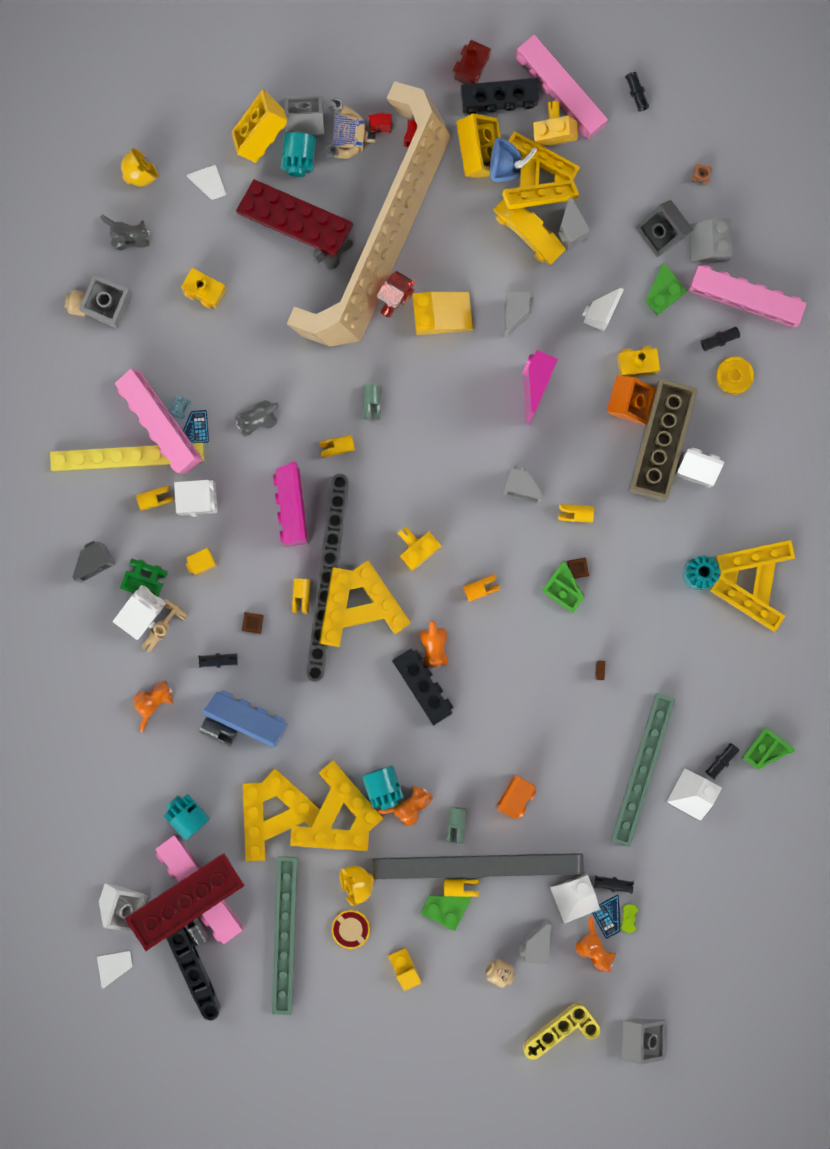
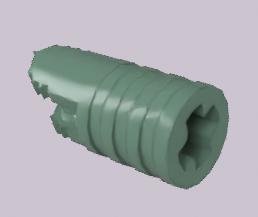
M374 384L364 385L363 418L367 420L370 418V406H373L374 419L380 420L381 386Z
M450 807L447 842L453 840L454 830L457 828L458 844H463L467 809Z

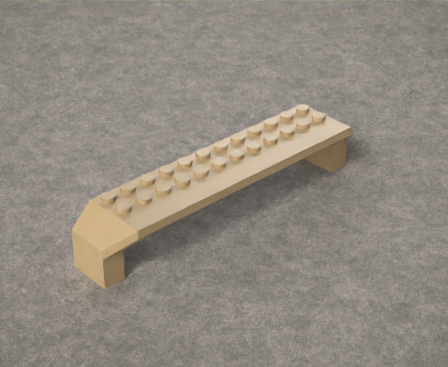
M395 81L391 87L387 100L400 116L414 119L418 128L341 301L318 314L297 307L293 308L287 325L304 338L332 347L360 342L365 334L451 139V135L436 105L424 89Z

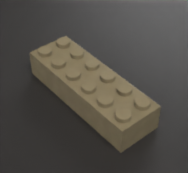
M661 378L657 382L628 492L664 502L668 500L697 388Z

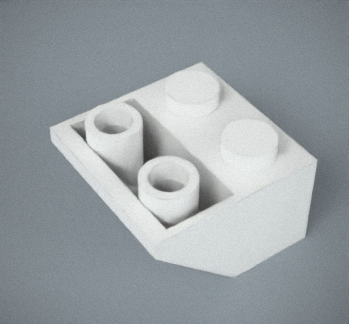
M692 447L691 450L687 449L682 453L675 475L711 488L717 480L724 461H721L717 455L709 454L707 456L702 454V450Z

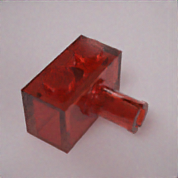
M470 40L469 44H465L461 51V61H457L453 68V72H455L454 79L463 84H475L478 82L491 55V48Z
M395 271L385 280L377 295V298L385 302L380 311L383 316L390 318L395 308L397 309L401 304L404 305L412 297L415 291L413 289L415 281L398 271Z

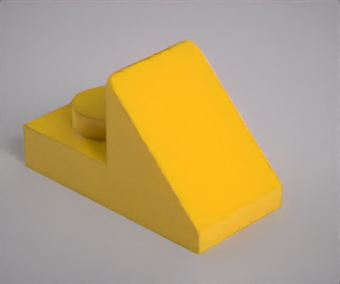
M406 947L388 955L396 972V977L404 991L422 983Z

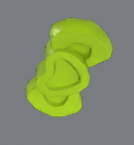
M630 903L622 907L623 919L620 928L626 933H633L637 930L634 924L636 920L634 915L639 909Z

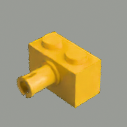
M552 101V104L548 102L549 119L533 123L534 141L545 147L578 140L577 121L569 115L560 117L559 101Z
M191 268L181 286L186 297L192 300L194 298L200 300V304L208 309L211 307L217 309L227 291L224 284L194 268Z
M652 346L641 347L637 351H633L632 348L623 349L617 356L620 376L637 377L658 374L660 371L657 348L652 349Z
M405 526L403 528L404 532L400 530L397 533L408 545V549L400 555V558L413 572L441 548V544L430 531L422 538L417 539L408 526Z

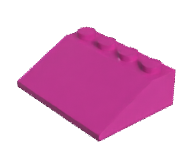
M536 350L534 355L530 353L522 374L525 376L526 423L529 425L558 361L557 358Z
M291 462L277 468L276 474H273L274 486H278V493H275L276 505L280 504L281 512H277L278 523H282L283 531H280L281 543L284 542L286 547L309 544L300 468L297 462Z

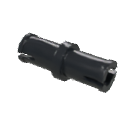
M631 72L625 76L631 90L630 95L634 98L638 111H645L650 107L644 94L645 89L641 86L637 72H633V74Z
M736 326L724 332H716L714 336L701 340L702 349L706 352L717 346H725L727 342L740 338V332Z
M216 653V655L198 656L199 668L212 666L221 668V666L238 665L237 653L221 655Z
M729 743L727 748L715 757L716 760L705 773L715 780L719 773L729 766V762L740 750L735 745Z
M595 875L594 888L608 889L614 893L615 891L633 894L634 881Z

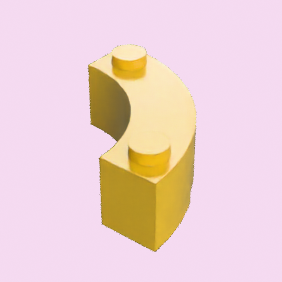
M504 199L493 209L497 215L496 220L502 226H508L520 236L534 251V257L540 263L545 262L551 265L566 250L556 235L543 226L544 222L534 212L530 213L525 207L508 210Z

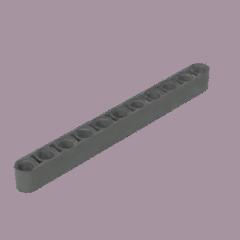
M341 473L334 475L331 480L306 674L308 679L314 682L320 681L324 677L328 645L319 644L320 640H317L315 637L316 631L322 629L323 621L318 619V613L322 610L325 611L327 603L321 601L320 595L322 592H328L330 583L323 581V575L325 573L332 574L333 567L338 568L349 488L347 477ZM339 478L345 480V485L342 488L335 486V481ZM336 497L343 499V504L339 507L332 504L333 499ZM333 516H338L341 521L339 525L333 526L330 524V519ZM330 535L338 537L336 544L331 545L328 543L327 539ZM334 554L336 557L335 562L332 564L326 563V555ZM317 648L323 651L321 659L313 657V651ZM315 667L321 671V675L317 679L312 678L310 675L312 668Z
M582 853L372 859L374 879L584 874Z

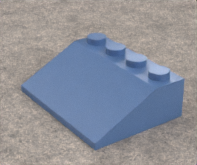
M224 690L222 693L216 692L202 713L272 747L279 745L288 724L284 723V718L277 715L273 718L267 715V710L260 707L254 709L250 707V702L241 698L237 701L232 698L233 694Z

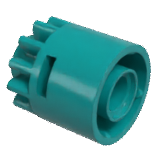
M301 132L284 134L282 170H286L290 176L304 177L305 173L310 174V172H313L316 138Z
M705 555L689 560L683 568L684 582L694 590H704L714 586L719 581V573H721L718 567L719 563H716L713 557ZM700 568L705 572L704 577L699 574Z
M393 765L362 776L372 808L380 806L381 810H386L397 806V800L403 798Z
M189 794L182 798L179 795L166 806L168 811L163 815L185 841L211 819Z

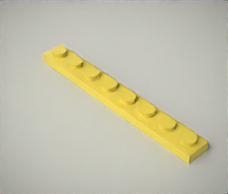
M192 443L203 459L200 463H204V444ZM159 445L50 452L51 471L171 464L169 459L161 454Z

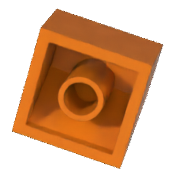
M616 376L607 413L621 419L646 425L656 388L635 377Z
M514 774L497 803L496 809L515 820L518 817L522 818L527 810L525 807L527 801H532L537 792L534 790L536 786Z

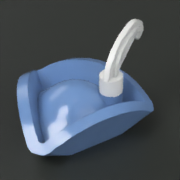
M496 138L491 152L489 169L492 181L502 182L520 177L521 168L534 156L537 151L536 147L532 148L531 152L522 160L520 152L512 143Z

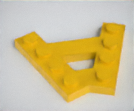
M514 131L508 141L518 149L522 160L531 152L532 148L536 147L537 151L521 168L520 187L503 190L502 196L508 210L564 202L570 198L577 200L579 192L574 183V178L579 172L580 166ZM542 168L553 174L554 182L539 184V169Z
M788 540L715 556L721 573H719V581L709 591L772 632H776L785 615L769 606L773 576L777 562L795 559L792 541ZM757 567L751 594L736 584L738 571Z
M366 560L352 571L332 568L319 644L340 647L343 628L380 619L386 621L394 634H397L411 624L369 560ZM362 587L373 602L346 609L349 590Z
M333 760L318 773L328 784L330 790L311 827L291 826L290 846L368 851L369 831L381 822L383 818L375 808H372L370 802ZM344 803L356 818L350 830L331 829Z
M276 768L263 782L243 783L246 861L266 860L265 840L291 829V826H297L303 822L311 827L320 810ZM277 796L290 808L264 821V801Z

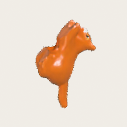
M433 620L430 621L428 630L423 629L420 632L419 639L425 647V667L439 668L441 665L446 666L448 664V658L444 649L448 635L444 628L438 629Z
M166 680L154 686L150 693L141 691L134 697L135 709L143 717L140 724V732L142 733L150 716L153 715L161 703L168 702L173 704L172 689L168 688Z
M413 785V793L410 798L386 810L378 809L377 812L379 814L394 813L397 818L403 821L404 825L410 826L417 822L419 818L418 811L426 808L433 800V797L430 796L431 794L426 789Z
M590 916L588 920L589 933L576 943V951L582 957L591 958L594 967L599 971L603 972L605 970L610 972V967L613 966L614 957L617 953L605 951L601 940L596 935L594 919Z

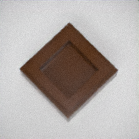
M586 557L566 561L574 579L589 576Z
M244 612L242 631L261 634L264 615Z
M605 661L596 662V680H605Z

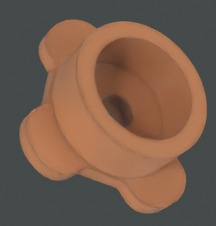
M694 165L693 169L695 171L691 177L692 181L708 184L712 168L706 165Z

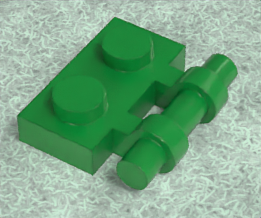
M132 558L129 566L135 567L134 573L126 571L120 589L135 593L143 585L152 594L159 597L163 583L157 582L158 576L166 578L168 571L161 569L162 567L158 565L152 566L146 564L144 560L139 559L138 561ZM142 570L152 573L150 579L140 576Z

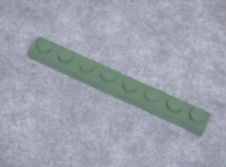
M658 693L655 694L611 841L628 847L631 845L675 702L674 698Z
M278 856L272 1014H292L298 857Z

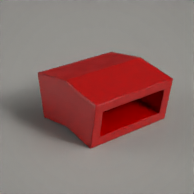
M376 113L368 115L371 131L391 133L392 114Z
M408 120L407 132L404 136V147L409 148L418 128L414 120Z

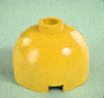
M136 148L128 151L122 159V178L129 185L132 183L137 187L148 186L157 179L158 172L151 161L147 163L144 159L146 156Z
M356 865L341 869V872H339L342 890H346L349 895L346 897L349 904L355 906L366 901L371 896L374 878L372 874H368L364 868Z

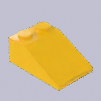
M469 292L413 293L416 336L473 330Z

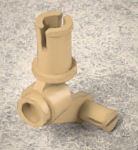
M165 600L166 604L164 607L171 612L165 620H159L153 629L150 630V635L141 645L144 650L150 644L146 651L152 652L157 643L163 640L164 635L170 628L168 622L174 614L183 621L188 616L187 613L179 608L178 604L174 605L169 600Z

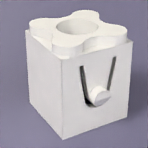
M214 480L174 482L176 513L179 516L190 515L198 517L201 514L218 513L217 488Z
M141 585L113 622L138 640L148 627L153 628L156 624L154 619L166 603L160 597L152 594L147 587Z

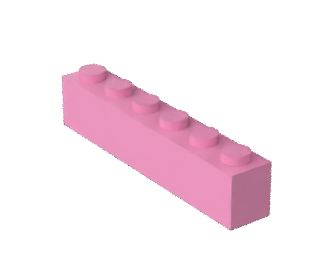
M535 35L517 48L516 59L521 66L525 65L529 70L528 73L531 78H536L541 84V89L544 93L550 94L553 101L560 102L559 108L564 110L565 116L569 115L577 121V129L583 137L586 136L588 139H591L606 126L608 122L606 116Z
M706 265L696 268L688 290L689 292L794 328L800 324L807 304L801 298L785 296L784 292L779 290H768L762 284L753 285L748 283L747 279L730 277L729 273L713 271L711 267Z
M130 369L115 382V385L118 387V393L127 400L130 410L137 414L139 423L144 428H147L150 438L159 445L161 454L169 459L171 462L170 466L176 473L187 474L203 460L139 370Z
M177 834L156 848L157 858L161 863H166L169 875L173 879L176 878L178 882L201 868ZM225 900L201 916L204 924L207 927L210 925L214 932L212 934L218 942L221 941L223 945L244 929Z

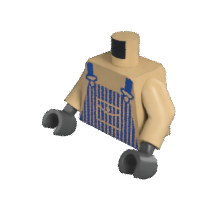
M335 98L331 101L336 104V107L329 106V110H338V113L335 114L333 142L325 147V149H329L331 152H328L325 156L327 158L334 156L348 160L363 151L364 142L375 143L376 131L365 130V120L354 110L342 104L339 98Z

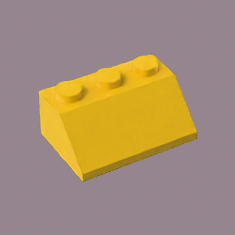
M263 89L231 131L237 154L255 163L260 157L264 156L267 147L275 141L276 135L287 124L285 110Z
M471 114L456 121L465 176L473 178L489 177L492 148L495 139L501 138L498 118Z

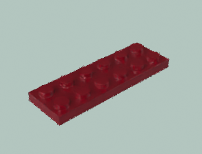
M253 179L236 209L237 214L334 257L338 255L354 226L352 221Z
M222 853L124 919L144 950L147 951L243 888L245 884L226 854Z

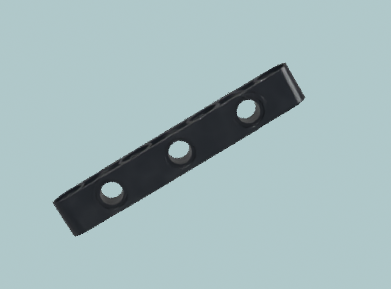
M182 927L166 939L204 1019L212 1021L219 1015L221 1006L196 947L185 928ZM175 934H181L184 942L177 943L174 939ZM197 970L200 973V978H192L190 971ZM213 1006L216 1009V1013L213 1015L209 1014L206 1011V1007Z

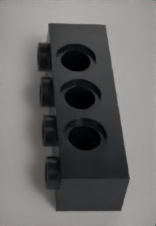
M536 78L461 85L460 89L462 113H467L468 115L477 114L480 111L494 113L501 109L513 111L516 108L522 107L523 109H533L534 106L538 105ZM521 93L523 97L518 99L513 94ZM500 94L504 97V99L497 100L495 96ZM478 96H482L486 100L484 102H478L476 98Z
M410 648L393 659L392 662L434 726L453 714L451 709L454 707L448 698L444 700L441 693L444 691L438 682L434 684L430 677L433 674L428 666H422L420 662L422 657L417 649L413 651ZM411 664H416L419 667L417 675L409 674L408 667ZM422 680L428 681L430 685L429 689L425 692L418 688V684ZM433 696L438 697L440 700V704L436 708H432L429 705V699Z

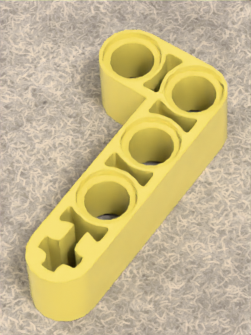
M573 1003L528 1038L523 1044V1050L528 1059L536 1060L576 1028H579L586 1038L595 1039L600 1034V1027L582 1003ZM576 1009H583L581 1017L574 1016L573 1013ZM561 1021L568 1022V1026L565 1029L558 1028V1024ZM589 1024L595 1025V1030L592 1033H588L585 1030ZM545 1033L553 1034L550 1041L543 1040ZM538 1039L540 1040L541 1044L543 1045L542 1047L540 1046V1044H538V1042H537ZM529 1046L535 1047L536 1051L534 1053L530 1051Z

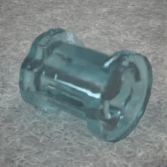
M176 395V400L172 409H169V412L178 418L184 419V413L187 406L191 404V401Z

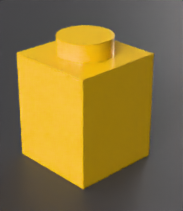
M208 548L186 557L188 560L185 563L189 573H194L195 576L217 567Z

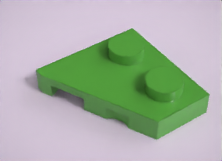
M665 263L662 264L645 301L657 316L687 292Z
M562 561L542 589V592L574 613L584 599V595L566 562Z
M764 727L742 758L759 770L767 766V764L793 753L795 749Z
M429 895L420 914L455 931L472 897Z

